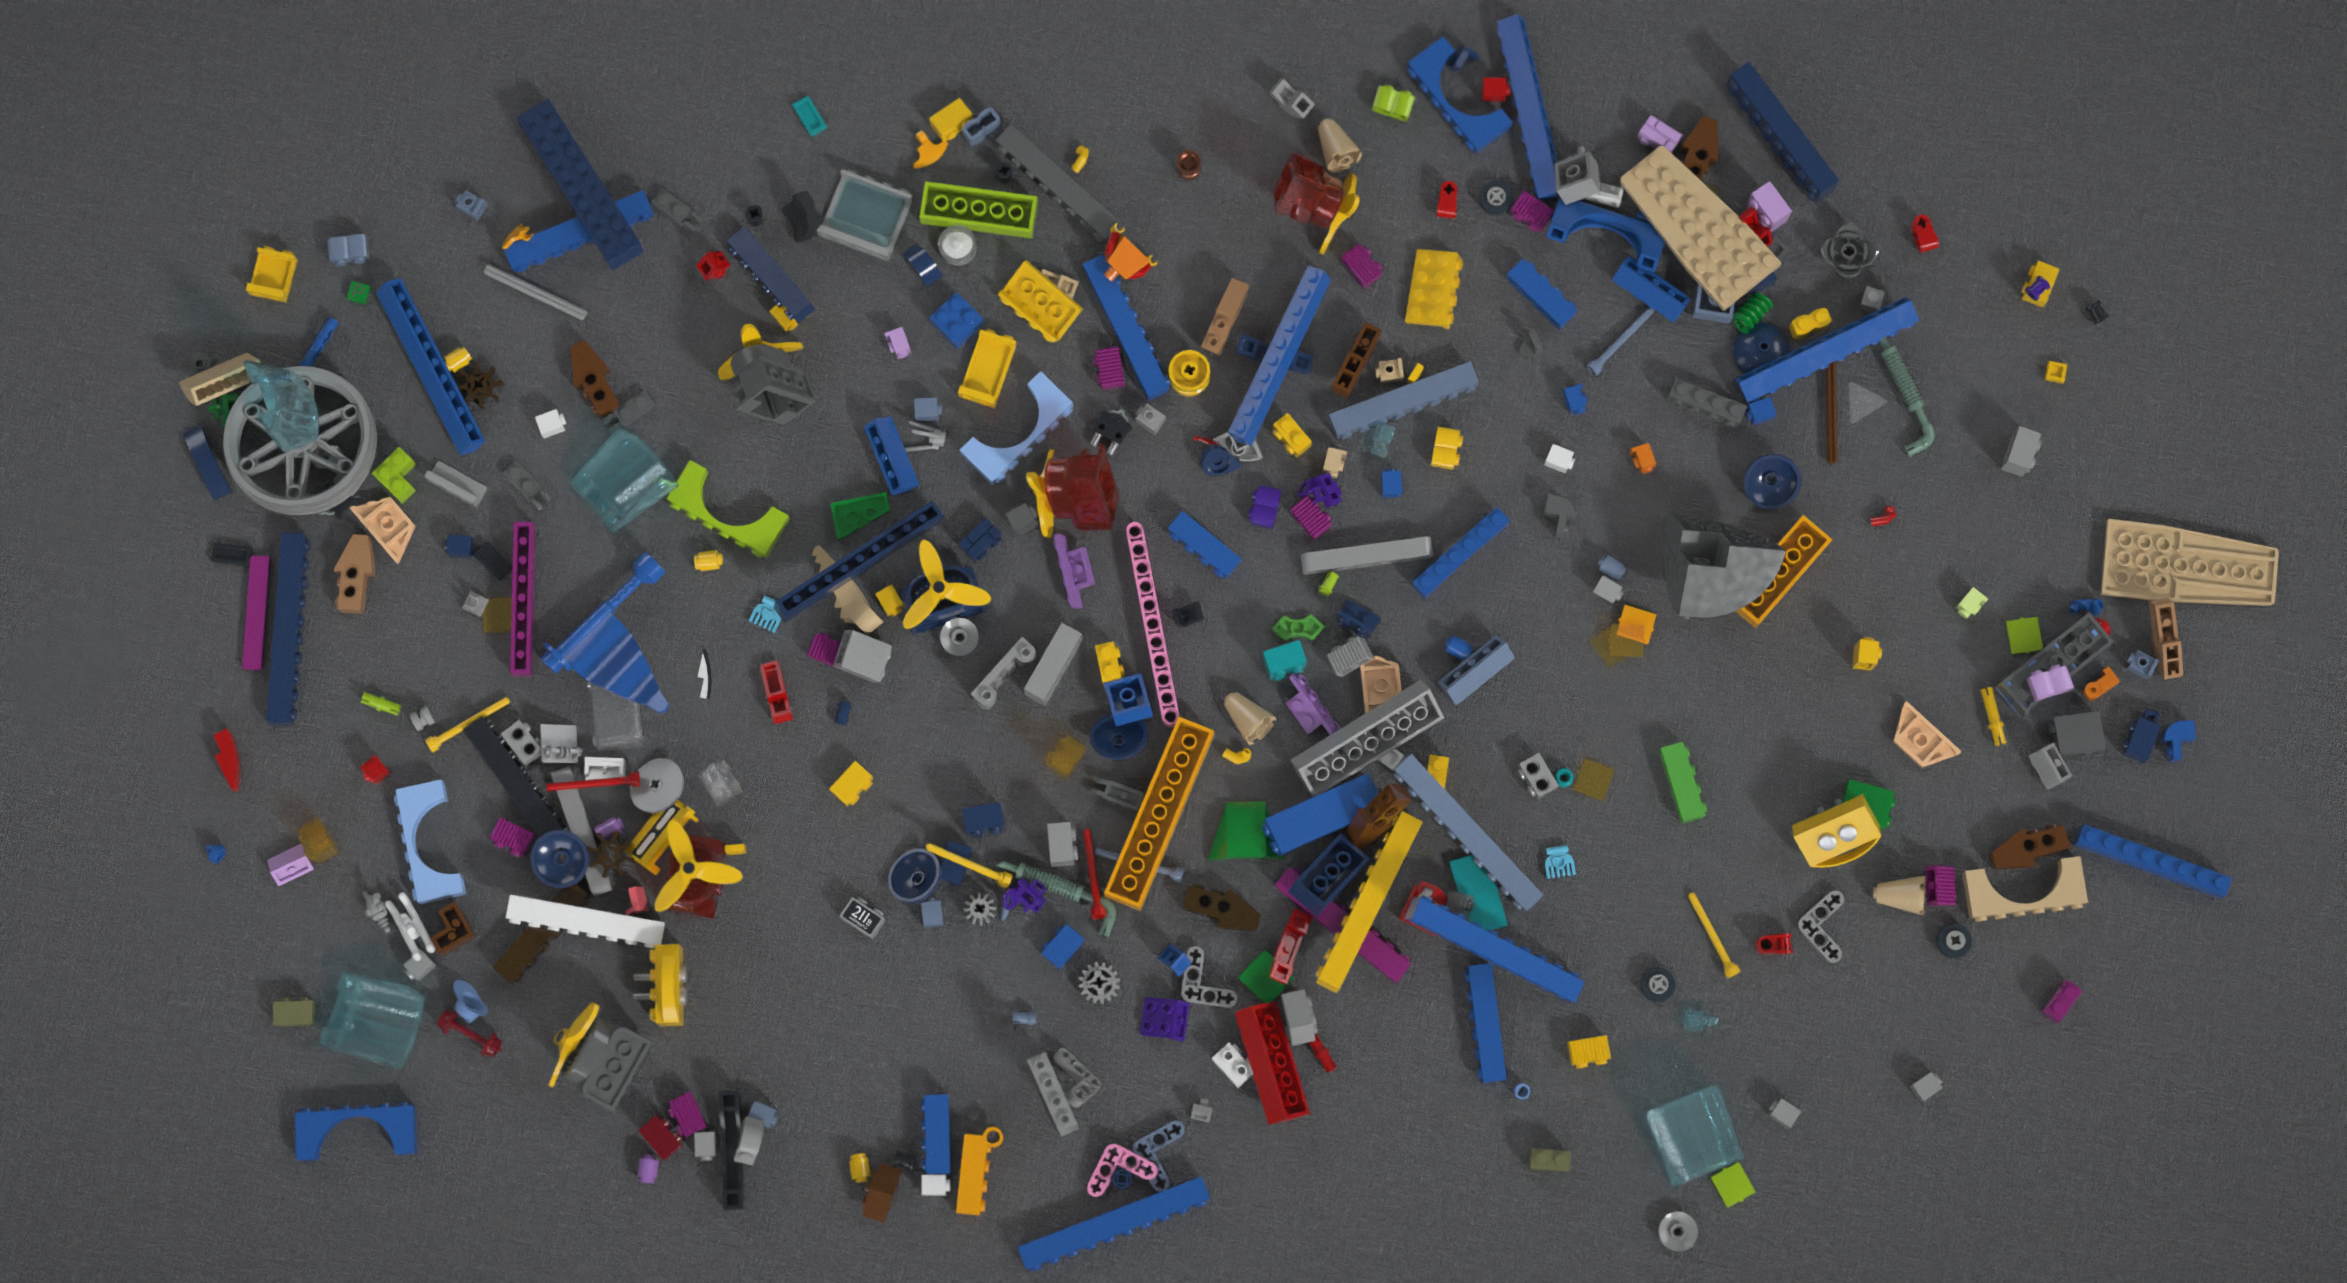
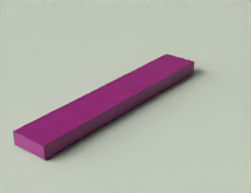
M250 556L243 670H263L270 556Z

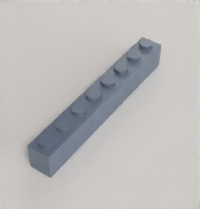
M1470 361L1329 414L1328 419L1336 439H1347L1354 432H1366L1370 429V426L1376 424L1377 426H1382L1388 423L1387 420L1395 418L1397 420L1406 416L1405 413L1410 411L1413 413L1419 412L1426 405L1435 406L1441 403L1440 400L1448 398V400L1454 399L1459 396V393L1464 391L1470 393L1476 390L1479 380Z

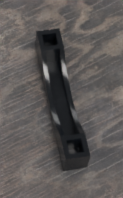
M739 1090L719 1091L723 1151V1210H745L743 1163L734 1161L742 1129L741 1092Z

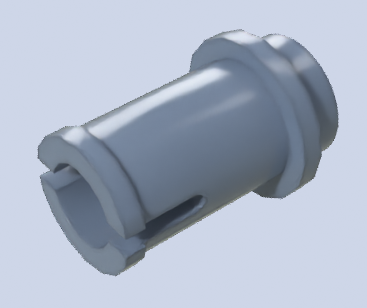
M1030 1011V1013L1013 1012L1012 1024H1030V1026L1036 1024L1037 1013H1033V1011Z

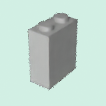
M844 630L833 667L871 682H881L885 675L886 663L891 657L892 646L854 630Z

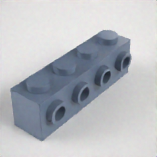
M1495 635L1437 683L1446 698L1453 704L1458 705L1502 668L1507 666L1515 657L1507 643Z

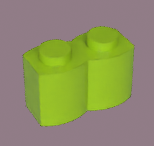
M1390 85L1379 86L1372 111L1402 121H1408L1415 97L1409 91H1395Z

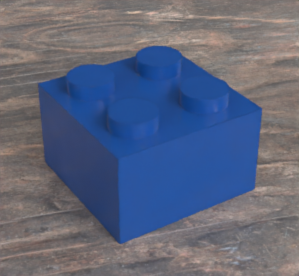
M957 292L929 317L930 323L956 349L984 324L983 318Z
M1141 673L1104 683L1116 726L1153 716Z

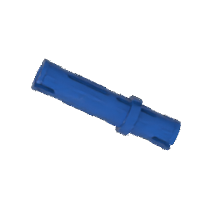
M328 317L324 326L316 333L318 335L299 364L300 366H313L326 343L331 340V335L339 324L338 321Z

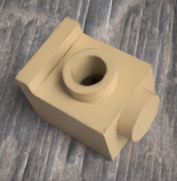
M1401 358L1378 362V367H1375L1376 378H1380V384L1403 381L1404 374ZM1391 367L1393 369L1392 372L1386 371V368Z
M1328 447L1323 473H1330L1332 478H1337L1338 472L1343 471L1345 460L1341 459H1346L1347 451Z

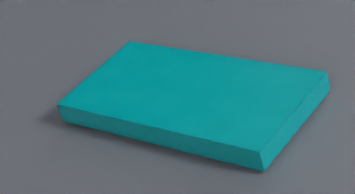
M1473 855L1449 861L1457 892L1474 896V906L1469 918L1470 923L1474 921L1481 924V929L1485 931L1507 927L1508 924L1496 883H1493L1486 876L1488 871L1483 866L1479 868L1473 862Z

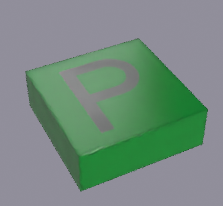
M352 281L346 299L366 305L371 287Z

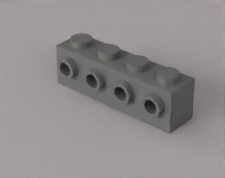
M1677 378L1667 398V401L1672 405L1682 406L1692 413H1700L1710 420L1723 422L1724 425L1731 428H1738L1747 408L1746 405Z

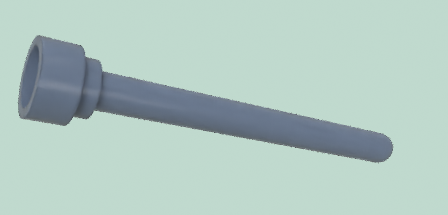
M1648 307L1598 359L1591 360L1586 365L1587 370L1594 376H1597L1602 371L1603 364L1654 313V309Z
M1100 848L1094 849L1096 856L1114 861L1119 859L1120 854ZM1160 865L1157 872L1169 875L1173 881L1181 883L1185 868L1180 866L1169 868Z

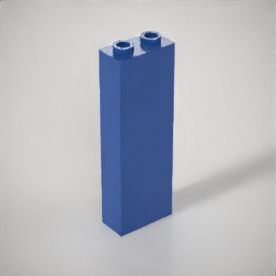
M1369 773L1266 818L1262 822V829L1272 842L1270 843L1272 851L1275 854L1277 853L1278 857H1281L1348 827L1359 808L1364 809L1378 795V792Z

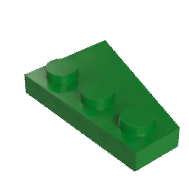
M887 492L830 503L838 541L890 512Z

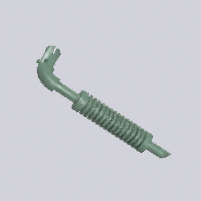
M1884 337L1880 339L1884 349L1881 356L1885 359L1884 362H1887L1886 366L1890 369L1889 372H1892L1891 376L1895 379L1894 382H1897L1896 386L1900 389L1899 392L1903 396L1902 398L1905 399L1904 401L1910 413L1915 411L1923 427L1924 435L1919 437V440L1904 446L1907 456L1910 457L1922 450L1927 451L1926 448L1935 439V431L1922 410L1925 403L1921 400L1922 397L1918 393L1919 391L1916 390L1917 387L1913 383L1914 381L1911 380L1912 377L1908 373L1909 371L1905 370L1907 367L1902 363L1903 360H1900L1901 356L1897 353L1896 346L1891 347L1887 338Z
M1006 861L995 865L1016 873L1015 879L1021 880L1025 878L1030 884L1038 879L1052 893L1055 891V894H1062L1063 897L1066 895V898H1073V901L1079 902L1080 898L1093 903L1092 894L1083 891L1085 887L1083 885L1073 884L1074 882L1070 883V880H1063L1062 877L1059 879V876L1055 877L1056 875L1052 876L1051 873L1041 872V869H1034L1033 866L1030 868V865L1027 866V864L1022 862L1019 866ZM1102 896L1100 900L1103 907L1106 908L1107 916L1103 918L1097 933L1103 935L1105 927H1107L1104 935L1109 937L1113 924L1117 921V911L1114 903Z

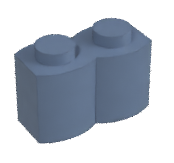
M993 108L983 110L976 119L968 121L963 126V137L970 146L979 144L986 135H990L998 130L1001 125L1000 117Z
M365 234L327 239L329 260L335 266H345L347 262L354 261L355 264L365 263V260L370 259L368 237Z

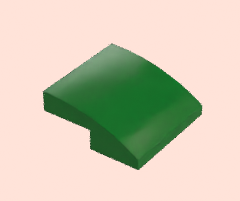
M1263 950L1237 977L1263 1003L1272 1002L1294 979L1290 976L1288 984L1284 985L1269 977L1273 957L1266 950Z

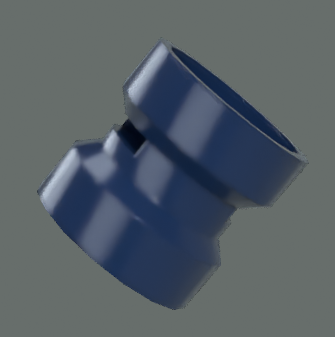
M1120 1169L1114 1173L1113 1184L1116 1188L1125 1190L1131 1186L1132 1176L1127 1170Z

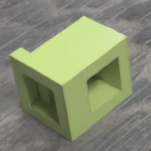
M1973 587L1957 605L1958 613L1967 619L1971 614L1975 615L1988 598Z

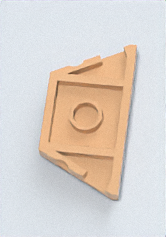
M391 497L350 507L352 512L398 564L416 527Z
M1373 655L1374 658L1360 666L1365 714L1402 691L1398 663Z
M1907 701L1903 704L1893 743L1917 765L1923 768L1959 755L1962 752Z

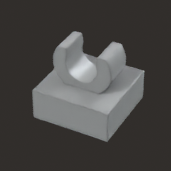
M470 591L462 608L481 617L489 600Z
M1201 1098L1200 1105H1193L1191 1119L1210 1123L1213 1108L1207 1107L1209 1099Z

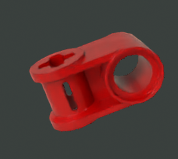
M1446 181L1441 185L1436 217L1451 219L1456 217L1457 185L1452 181ZM1447 188H1451V189H1450L1451 193H1450L1449 195L1447 194V191H1446Z
M1924 214L1918 215L1911 223V230L1919 253L1939 248V241L1930 218ZM1920 222V224H1924L1925 226L1922 228V226H1918L1917 224Z
M1784 933L1762 936L1756 940L1755 950L1763 955L1793 954L1790 939L1792 934ZM1762 940H1766L1769 943L1768 950H1764L1761 947Z

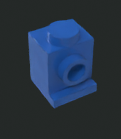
M1582 383L1563 390L1562 394L1569 414L1575 413V415H1580L1586 412L1585 404L1587 403L1585 393H1581L1583 389Z

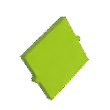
M2021 617L2018 620L2006 621L2011 654H2029V652L2043 649L2038 617L2025 619Z
M1739 1162L1728 1168H1723L1721 1172L1710 1177L1727 1208L1739 1201L1743 1202L1744 1198L1755 1193Z

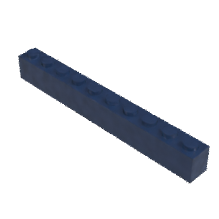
M932 500L776 600L774 604L775 611L783 622L786 623L941 523L944 515Z
M281 533L266 722L270 725L293 726V721L297 719V710L294 709L295 702L298 701L296 683L300 681L298 664L301 663L302 656L301 652H299V646L303 643L301 626H304L305 620L304 615H302V608L306 606L304 588H307L308 581L307 577H305V571L309 568L307 551H310L311 545L310 540L305 534Z

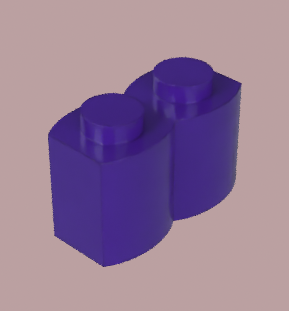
M1259 485L1258 490L1254 489L1252 500L1255 501L1254 508L1250 507L1248 513L1251 525L1273 529L1281 498V490Z

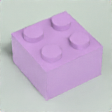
M1770 181L1751 193L1747 202V209L1750 206L1755 208L1759 223L1770 228L1771 232L1787 222L1792 212Z

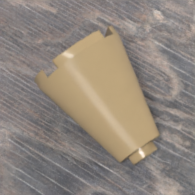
M1325 119L1320 122L1318 132L1327 169L1336 173L1349 169V164L1352 162L1356 164L1360 160L1362 153L1335 120Z
M1238 692L1230 693L1224 699L1226 710L1245 742L1249 745L1254 744L1253 740L1256 738L1261 740L1273 728L1274 724L1272 721H1276L1275 716Z
M1925 876L1878 883L1877 887L1873 888V899H1877L1879 904L1924 915L1925 906H1923V903L1926 899Z

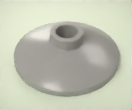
M965 618L949 620L943 626L940 633L943 648L955 656H964L972 652L977 646L979 639L976 626ZM958 633L963 635V639L961 641H958L956 639V635Z
M1672 1212L1666 1215L1660 1222L1659 1238L1668 1249L1684 1251L1692 1247L1696 1242L1698 1227L1690 1215L1684 1212ZM1675 1228H1679L1681 1230V1234L1679 1236L1674 1234Z

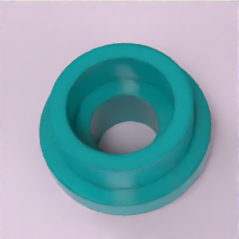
M1566 768L1557 770L1554 775L1557 784L1562 788L1570 786L1574 779L1573 773ZM1565 775L1567 781H1561L1560 776Z

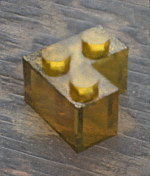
M1068 735L1065 739L1061 738L1055 751H1050L1045 759L1047 770L1067 782L1086 753L1087 747Z
M315 818L297 830L300 834L297 837L301 844L305 846L306 849L303 851L309 860L316 861L321 865L340 853V850L320 819Z

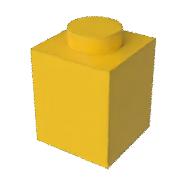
M892 584L875 593L887 616H896L902 612V608H904L903 602Z

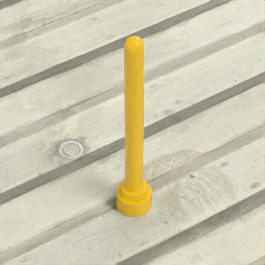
M504 697L438 737L435 735L425 739L431 752L437 751L441 743L463 731L464 728L481 716L485 718L508 705L510 702L509 698Z
M931 843L925 846L926 850L995 879L998 885L1003 888H1007L1012 880V874L1008 872L998 873Z
M1690 892L1688 898L1725 965L1723 967L1727 979L1741 972L1738 965L1731 962L1696 894Z

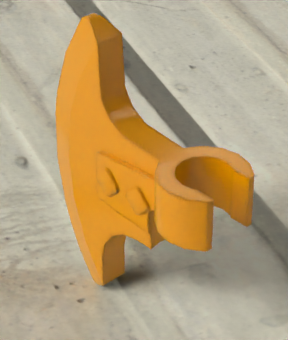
M922 130L918 132L915 137L922 145L917 148L920 158L913 164V168H923L933 164L942 156L948 142L945 141L935 145L930 142Z
M521 223L505 238L502 249H507L513 242L520 239L529 241L534 233L526 234L525 232L530 227H524Z

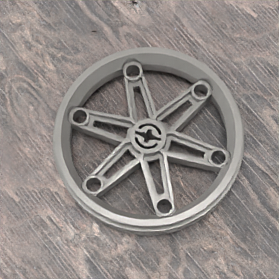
M295 366L276 370L252 383L239 396L231 408L225 424L223 437L224 457L227 467L241 490L260 506L288 515L315 514L333 508L345 501L360 487L367 477L374 461L377 446V431L374 417L359 391L347 380L333 372L308 366ZM309 384L306 389H301L303 385ZM296 385L289 420L258 406L263 399L275 391ZM314 385L334 390L347 399L350 404L314 419ZM302 398H306V424L298 423ZM257 410L255 415L250 416L252 411ZM350 412H355L352 417H348ZM266 417L288 429L281 435L262 420ZM339 418L342 419L340 423L320 435H317L314 430ZM248 419L272 436L274 440L241 460L240 438L244 424ZM359 422L361 429L360 447L355 461L352 462L326 442ZM281 446L286 451L262 463L258 461ZM317 446L339 460L337 464L314 454L313 452ZM294 458H303L299 484H294ZM311 461L343 476L341 480L327 490L305 497ZM286 463V497L274 495L263 490L249 477ZM252 464L249 470H245L247 465ZM346 466H351L348 471H343ZM295 492H299V495L297 497L292 498V495Z

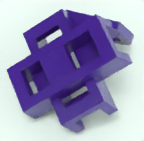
M1330 473L1309 478L1301 484L1297 492V496L1300 498L1313 493L1315 498L1312 501L1313 504L1324 501L1327 509L1332 505L1337 506L1342 502L1340 488L1336 481L1333 482Z
M1023 878L1018 881L1019 884L1016 887H1011L1004 893L1003 906L1006 910H1011L1021 903L1025 907L1024 913L1031 909L1036 914L1047 901L1042 896L1047 888L1038 879L1030 884Z

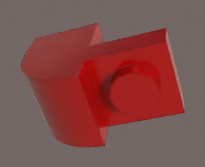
M1750 206L1738 217L1750 227L1767 247L1773 243L1770 228L1759 223L1755 208Z

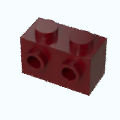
M656 1115L638 1131L661 1159L666 1162L683 1147L680 1143L683 1139L676 1131L672 1133L669 1130L670 1124L663 1116L659 1118Z

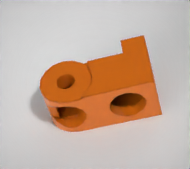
M2109 666L2100 672L2102 678L2096 682L2088 683L2083 688L2082 695L2085 699L2089 701L2095 700L2120 682Z

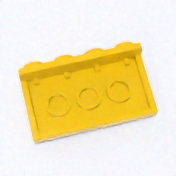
M1417 249L1405 318L1406 323L1441 326L1444 329H1449L1450 324H1453L1454 314L1452 311L1453 306H1456L1457 303L1455 293L1456 288H1459L1460 285L1458 275L1459 270H1462L1463 260L1457 252Z
M1027 260L1022 263L1004 289L998 293V296L1001 297L1000 300L1005 305H1010L1015 309L1014 312L1019 317H1024L1029 321L1028 324L1033 329H1038L1043 333L1042 336L1049 342L1059 341L1083 310L1079 304Z

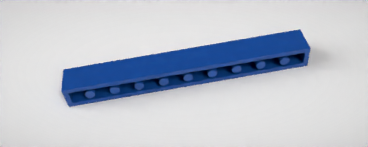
M1517 14L1497 21V34L1502 41L1501 51L1507 62L1505 63V68L1511 79L1509 85L1515 96L1513 103L1515 108L1518 109L1519 116H1517L1519 125L1522 126L1523 133L1521 137L1523 143L1526 144L1527 151L1525 154L1531 165V178L1535 182L1534 193L1537 198L1548 201L1560 197L1556 191L1554 163H1557L1558 160L1525 20Z
M1308 265L1228 431L1235 441L1252 446L1329 286L1331 279L1324 270Z
M401 278L386 281L376 294L460 456L475 452L485 442V439Z
M1904 297L1735 378L1742 398L1747 403L1756 402L1765 394L1775 393L1779 387L1789 386L1800 377L1806 378L1817 369L1822 370L1834 361L1844 360L1846 355L1850 353H1858L1869 344L1875 345L1886 336L1896 335L1898 330L1914 326L1915 322L1919 321L1913 303L1909 298Z
M1422 895L1421 898H1413L1405 919L1567 1002H1576L1585 982L1579 979L1580 975L1577 973L1563 971V966L1557 963L1550 964L1546 962L1547 958L1537 954L1534 956L1530 954L1531 950L1526 947L1520 946L1518 948L1514 945V941L1508 938L1501 939L1497 937L1498 933L1490 929L1487 931L1481 929V924L1474 921L1470 923L1465 920V916L1456 912L1454 914L1448 912L1449 908L1444 905L1438 904L1436 906L1432 903L1433 900Z
M1202 1177L1019 1246L1018 1250L1025 1269H1030L1033 1272L1041 1269V1264L1046 1262L1052 1265L1061 1261L1059 1257L1067 1255L1070 1258L1078 1255V1250L1086 1248V1251L1096 1248V1243L1104 1241L1106 1244L1116 1240L1115 1236L1122 1234L1123 1237L1134 1233L1133 1229L1137 1227L1145 1229L1153 1226L1152 1222L1158 1219L1160 1223L1171 1219L1170 1215L1176 1212L1178 1216L1189 1212V1207L1195 1205L1196 1208L1207 1205L1210 1197Z

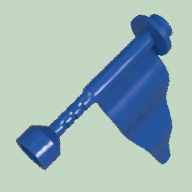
M644 551L633 562L634 575L607 601H603L555 649L545 641L542 646L547 651L540 659L555 674L562 668H565L568 672L574 669L585 680L598 687L611 691L632 702L645 705L658 713H663L668 709L669 704L663 696L640 646L631 633L613 615L615 609L641 583L655 584L666 574L664 569Z

